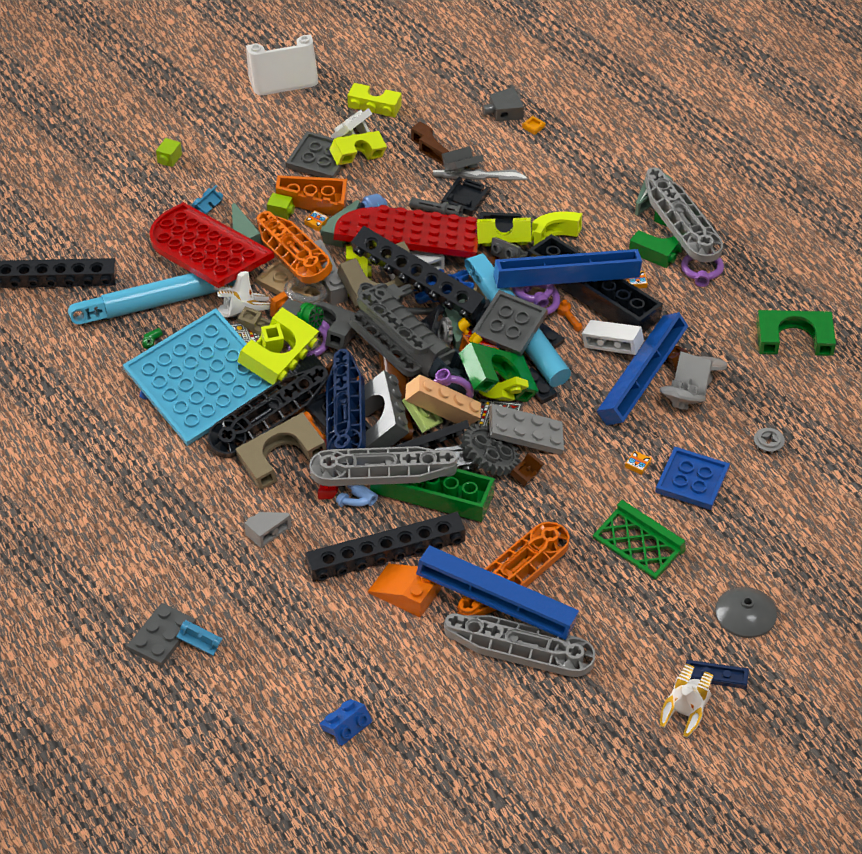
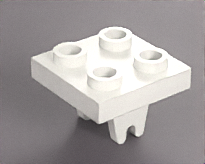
M369 108L364 112L359 110L337 126L331 138L351 136L355 134L353 128H356L360 134L370 132L364 120L372 115V112Z

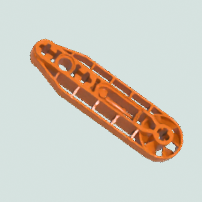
M270 211L258 214L256 218L265 247L274 251V256L301 282L306 284L317 283L331 273L333 265L328 255L292 221L275 216ZM325 262H327V265H326L325 268L323 269V267H322L323 264H324Z
M556 522L540 523L494 560L485 570L493 571L492 573L527 587L566 553L569 547V533L564 526ZM559 539L567 541L564 546H558ZM542 562L544 563L541 567L536 569V567H538ZM528 574H530V576H529L526 580H524V581L522 580V579H524ZM463 595L457 607V614L486 615L496 609Z

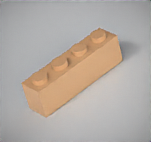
M418 375L406 384L405 401L456 424L468 420L470 426L481 419V402L422 375Z

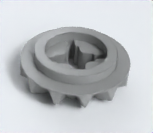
M443 317L439 321L441 323L437 331V337L449 346L453 340L452 321L449 317Z
M762 428L754 435V444L757 445V449H762L764 453L766 451H770L771 454L774 451L779 452L784 447L785 438L776 429ZM771 437L772 442L767 444L766 441Z

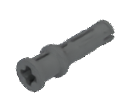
M412 197L409 204L410 208L439 212L444 215L455 214L462 217L463 205H450L449 202L441 204Z

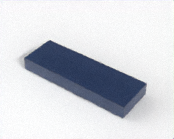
M686 660V664L694 667L690 680H701L704 672H708L713 675L710 684L747 689L749 668Z

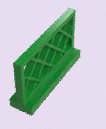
M624 500L617 504V509L592 535L593 539L655 580L660 577L678 555L681 556L686 551L684 539ZM619 516L625 520V525L614 526L613 521ZM637 528L641 531V535L629 536L628 529ZM626 530L627 537L615 538L614 531ZM612 531L613 538L604 539L601 537L603 532ZM644 539H654L657 545L645 547ZM642 540L643 547L631 548L630 541ZM628 541L629 549L620 550L616 547V543ZM669 549L673 553L668 557H661L660 550ZM658 550L659 558L647 559V551ZM644 552V559L635 560L632 558V553ZM660 563V568L653 572L648 568V564Z

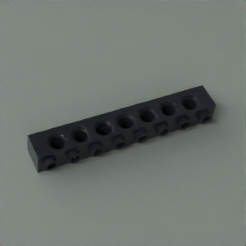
M365 226L361 228L351 241L353 252L359 257L364 256L375 266H381L388 274L393 273L403 283H410L417 291L425 292L432 300L442 302L447 309H454L465 319L469 318L474 321L486 304L485 296ZM372 246H375V247H376V248L373 249V250H370V249H369V248L372 247ZM400 264H406L404 267H398ZM415 273H421L419 276H413ZM432 281L436 282L434 285L428 284ZM447 290H450V291H451V293H449V294H444L443 292H445V291H447ZM462 299L467 300L464 303H459V301Z
M115 258L0 261V288L116 286L117 267Z
M458 512L305 552L306 566L312 582L324 581L334 576H343L357 570L362 571L368 567L380 566L386 562L402 560L412 555H421L429 545L439 550L446 546L458 545L465 542L466 529Z

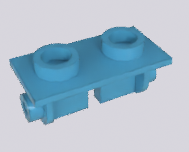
M217 185L212 189L208 188L201 199L197 198L192 203L193 208L208 214L212 207L217 206L223 200V194L216 191Z
M187 620L182 623L180 631L176 638L212 656L223 639Z

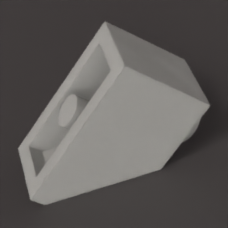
M259 512L255 516L248 518L244 523L245 535L262 548L291 527L290 514Z

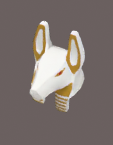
M247 271L237 274L234 286L228 284L221 288L214 286V290H220L217 292V295L224 297L223 305L218 307V311L223 317L239 316L245 306L257 311L270 309V303L259 302L268 301V295L253 293L249 272Z
M685 664L681 674L676 678L673 691L664 702L660 717V727L665 728L675 711L688 716V722L683 733L685 738H688L696 730L702 720L704 707L712 696L709 686L713 678L712 674L704 672L701 680H690L694 667L689 664Z

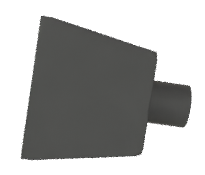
M514 87L491 94L489 104L482 105V112L484 115L493 114L497 122L522 120L524 106Z

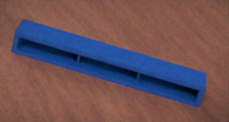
M638 249L495 260L493 277L497 288L639 278L642 259Z
M680 312L661 317L598 408L597 413L606 425L623 423L688 328Z
M430 545L418 563L417 575L564 640L568 638L576 623L579 610Z

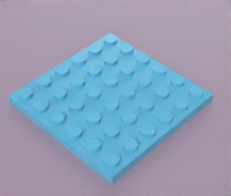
M216 308L123 364V369L187 446L209 433L210 428L216 422L272 386V384L237 362L241 349L247 343Z

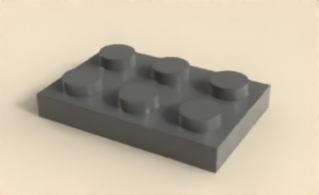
M161 603L128 643L127 650L162 667L182 642V640L176 638L182 623L187 620L196 625V619Z

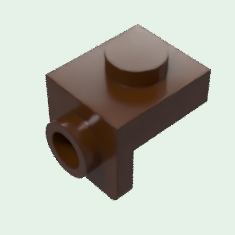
M529 452L523 461L511 471L510 475L525 487L537 476L544 463Z

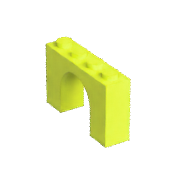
M283 307L272 317L270 325L280 324L284 340L290 345L292 350L286 353H274L251 339L241 349L237 361L272 385L279 380L282 382L287 376L288 371H293L300 359L303 360L310 348L313 349L318 343L317 336L319 331Z

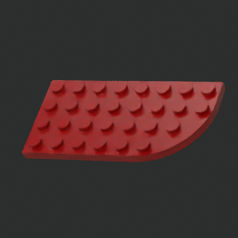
M184 202L161 214L150 228L151 244L157 253L217 288L224 287L226 284L236 280L237 274L240 272H251L275 258L274 251Z
M386 205L360 208L344 214L336 222L333 240L351 242L361 228L365 226L394 244L405 241L408 249L414 251L470 258L477 255L478 248L477 219L475 217H459L455 214L444 215L439 212L429 213L422 210H407L403 207L391 208Z

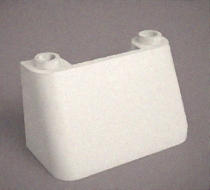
M311 35L299 37L297 39V46L265 51L264 47L257 43L246 45L248 77L255 94L268 95L313 87L318 84L314 44Z

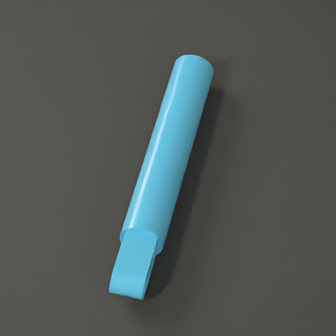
M483 253L465 259L467 272L484 296L489 299L490 303L498 290L515 296L510 288L496 287L493 277L494 267ZM539 328L525 349V352L549 385L557 387L564 384L570 378L571 370Z
M193 273L74 303L69 306L68 314L73 323L84 324L104 318L110 319L215 293L220 290H214L212 284ZM236 280L228 283V285L234 286ZM76 311H82L80 316H73Z

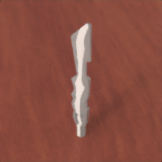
M468 168L459 172H454V169L446 171L445 169L433 170V177L448 179L462 177L473 180H485L486 178L527 180L526 176L515 169L485 172L482 169L471 170Z

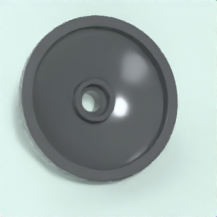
M736 587L726 591L719 597L716 603L715 614L719 624L729 633L743 638H755L768 633L774 627L777 619V608L773 600L764 592L751 587Z

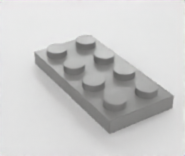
M496 404L490 405L489 431L491 438L558 455L563 453L562 421Z

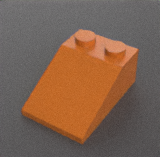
M388 563L370 587L368 593L421 618L441 590V585L417 575L418 566Z

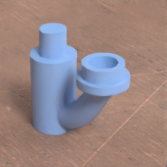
M348 485V488L352 490L351 493L359 499L349 498V494L342 492L337 496L336 502L340 507L344 505L372 506L377 501L378 495L364 485Z

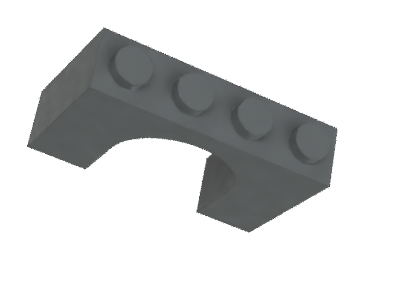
M294 292L282 305L284 309L297 316V312L301 311L300 306L305 302L320 305L324 310L323 320L330 326L327 331L325 345L334 349H344L357 333L349 324L351 316L355 312Z
M385 370L365 385V417H369L381 406L385 405L383 414L378 422L366 431L365 448L391 447L409 433L408 421L404 412L405 407L402 403V394L398 385L399 381L395 375L389 374Z

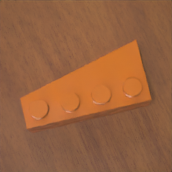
M277 175L276 194L292 197L295 207L310 211L315 210L322 214L334 216L346 208L348 195L347 179Z

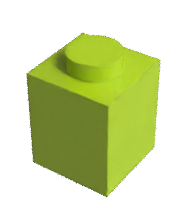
M165 138L156 150L157 163L173 167L182 155L181 142Z
M272 193L267 203V211L288 220L295 211L292 197Z

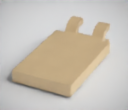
M279 260L255 278V282L276 295L284 291L289 294V297L294 292L313 298L312 294L314 293L320 300L326 297V294L322 292L325 289L324 285L320 284V282L312 284L301 282Z

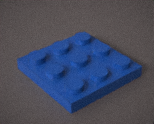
M674 446L656 486L655 493L712 510L728 473L730 463Z

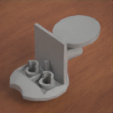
M680 352L675 380H672L671 386L661 387L660 392L672 401L673 407L688 410V404L706 401L707 386L712 381V374L710 372L712 370L726 369L727 362L718 358Z

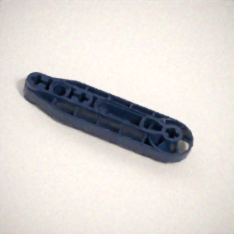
M340 349L334 354L333 365L326 383V450L365 448V379L353 355L347 349Z

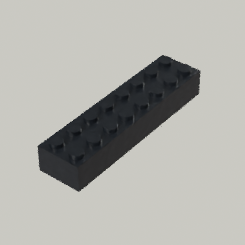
M551 234L530 248L527 257L578 254L581 252ZM624 279L554 284L614 323L641 326L643 333L661 318L663 303Z

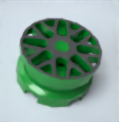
M308 302L303 303L300 306L301 311L297 312V317L315 329H319L324 319L323 308L320 305H313Z

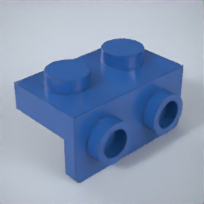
M350 699L342 703L341 707L336 711L328 714L319 725L323 731L334 735L337 743L343 746L372 722V719L365 704Z

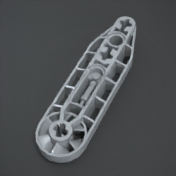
M653 167L648 169L645 177V186L650 204L687 254L699 262L717 260L722 255L723 242L714 228L681 186L665 176L659 168ZM713 244H718L720 249L718 251L714 250Z
M418 446L331 449L315 454L310 460L309 470L311 478L316 483L324 486L420 483L438 477L454 475L458 467V459L456 454L450 450L438 451Z
M453 613L449 614L444 621V632L449 639L457 641L478 654L569 677L584 676L592 670L595 664V650L588 641L579 637L569 635L564 640L535 626L491 615H461ZM584 656L593 658L590 664L583 663Z

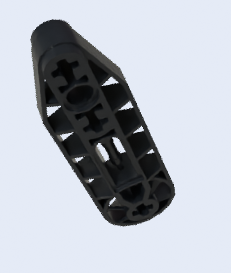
M319 365L309 370L286 376L282 382L279 380L216 422L208 433V444L211 451L223 458L237 456L236 448L239 447L236 445L237 442H243L244 444L247 439L249 441L254 439L253 435L264 429L265 431L261 433L264 434L306 410L326 386L328 381L326 368ZM301 386H306V387H308V388L302 389V388H300V387H301ZM278 388V391H277V392H275L274 394H272V395L269 396V397L267 396L268 394H270L271 392H273L274 390H276V389ZM309 398V400L307 401V403H305V404L302 405L301 407L299 406V404H301L302 402H304L305 400H307V399ZM263 399L262 402H260V403L257 404L256 406L252 407L253 404H255V403L258 402L259 400ZM293 408L295 409V411H293L292 413H290V414L287 415L286 417L283 416L284 414H286L287 412H289V411L292 410ZM248 409L247 412H245L244 414H242V415L239 416V417H236L238 414H240V413L243 412L244 410ZM277 419H280L279 422H277L276 424H274L273 426H271V427L269 428V426H268L269 424H271L272 422H274V421L277 420Z

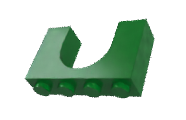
M655 211L654 222L667 227ZM640 230L631 238L629 250L638 249L641 258L664 268H667L670 263L673 264L677 254L682 253L684 250L675 236L657 238Z
M758 310L756 325L759 354L778 355L780 345L779 333L785 329L797 328L804 330L812 337L815 355L834 356L836 340L832 312Z
M473 342L467 344L459 353L474 390L486 393L499 382L496 370L505 381L513 377L528 380L529 387L523 389L521 393L514 394L515 400L528 402L539 392L524 356Z

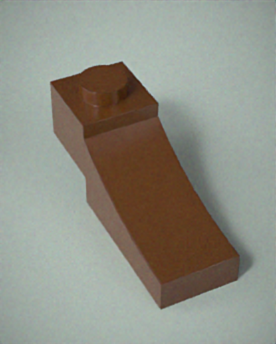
M418 122L411 128V140L419 145L421 153L444 166L442 153L449 152V150L437 142L431 127Z

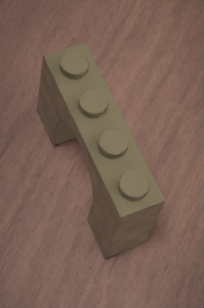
M405 241L396 244L410 252ZM356 258L339 264L337 274L354 306L359 308L357 292L360 284L366 282L375 286L380 283L370 280L364 274ZM400 264L398 267H404L406 264ZM415 273L413 276H419L421 273ZM395 275L392 281L385 284L387 286L395 284L397 287H401L410 283H403Z
M303 413L236 448L239 461L260 490L277 482L274 469L267 461L268 454L274 448L286 444L295 445L303 451L309 461L318 452L326 450L324 440Z

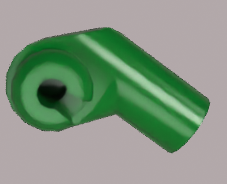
M160 328L144 334L142 340L144 348L149 349L153 347L155 339L163 336Z

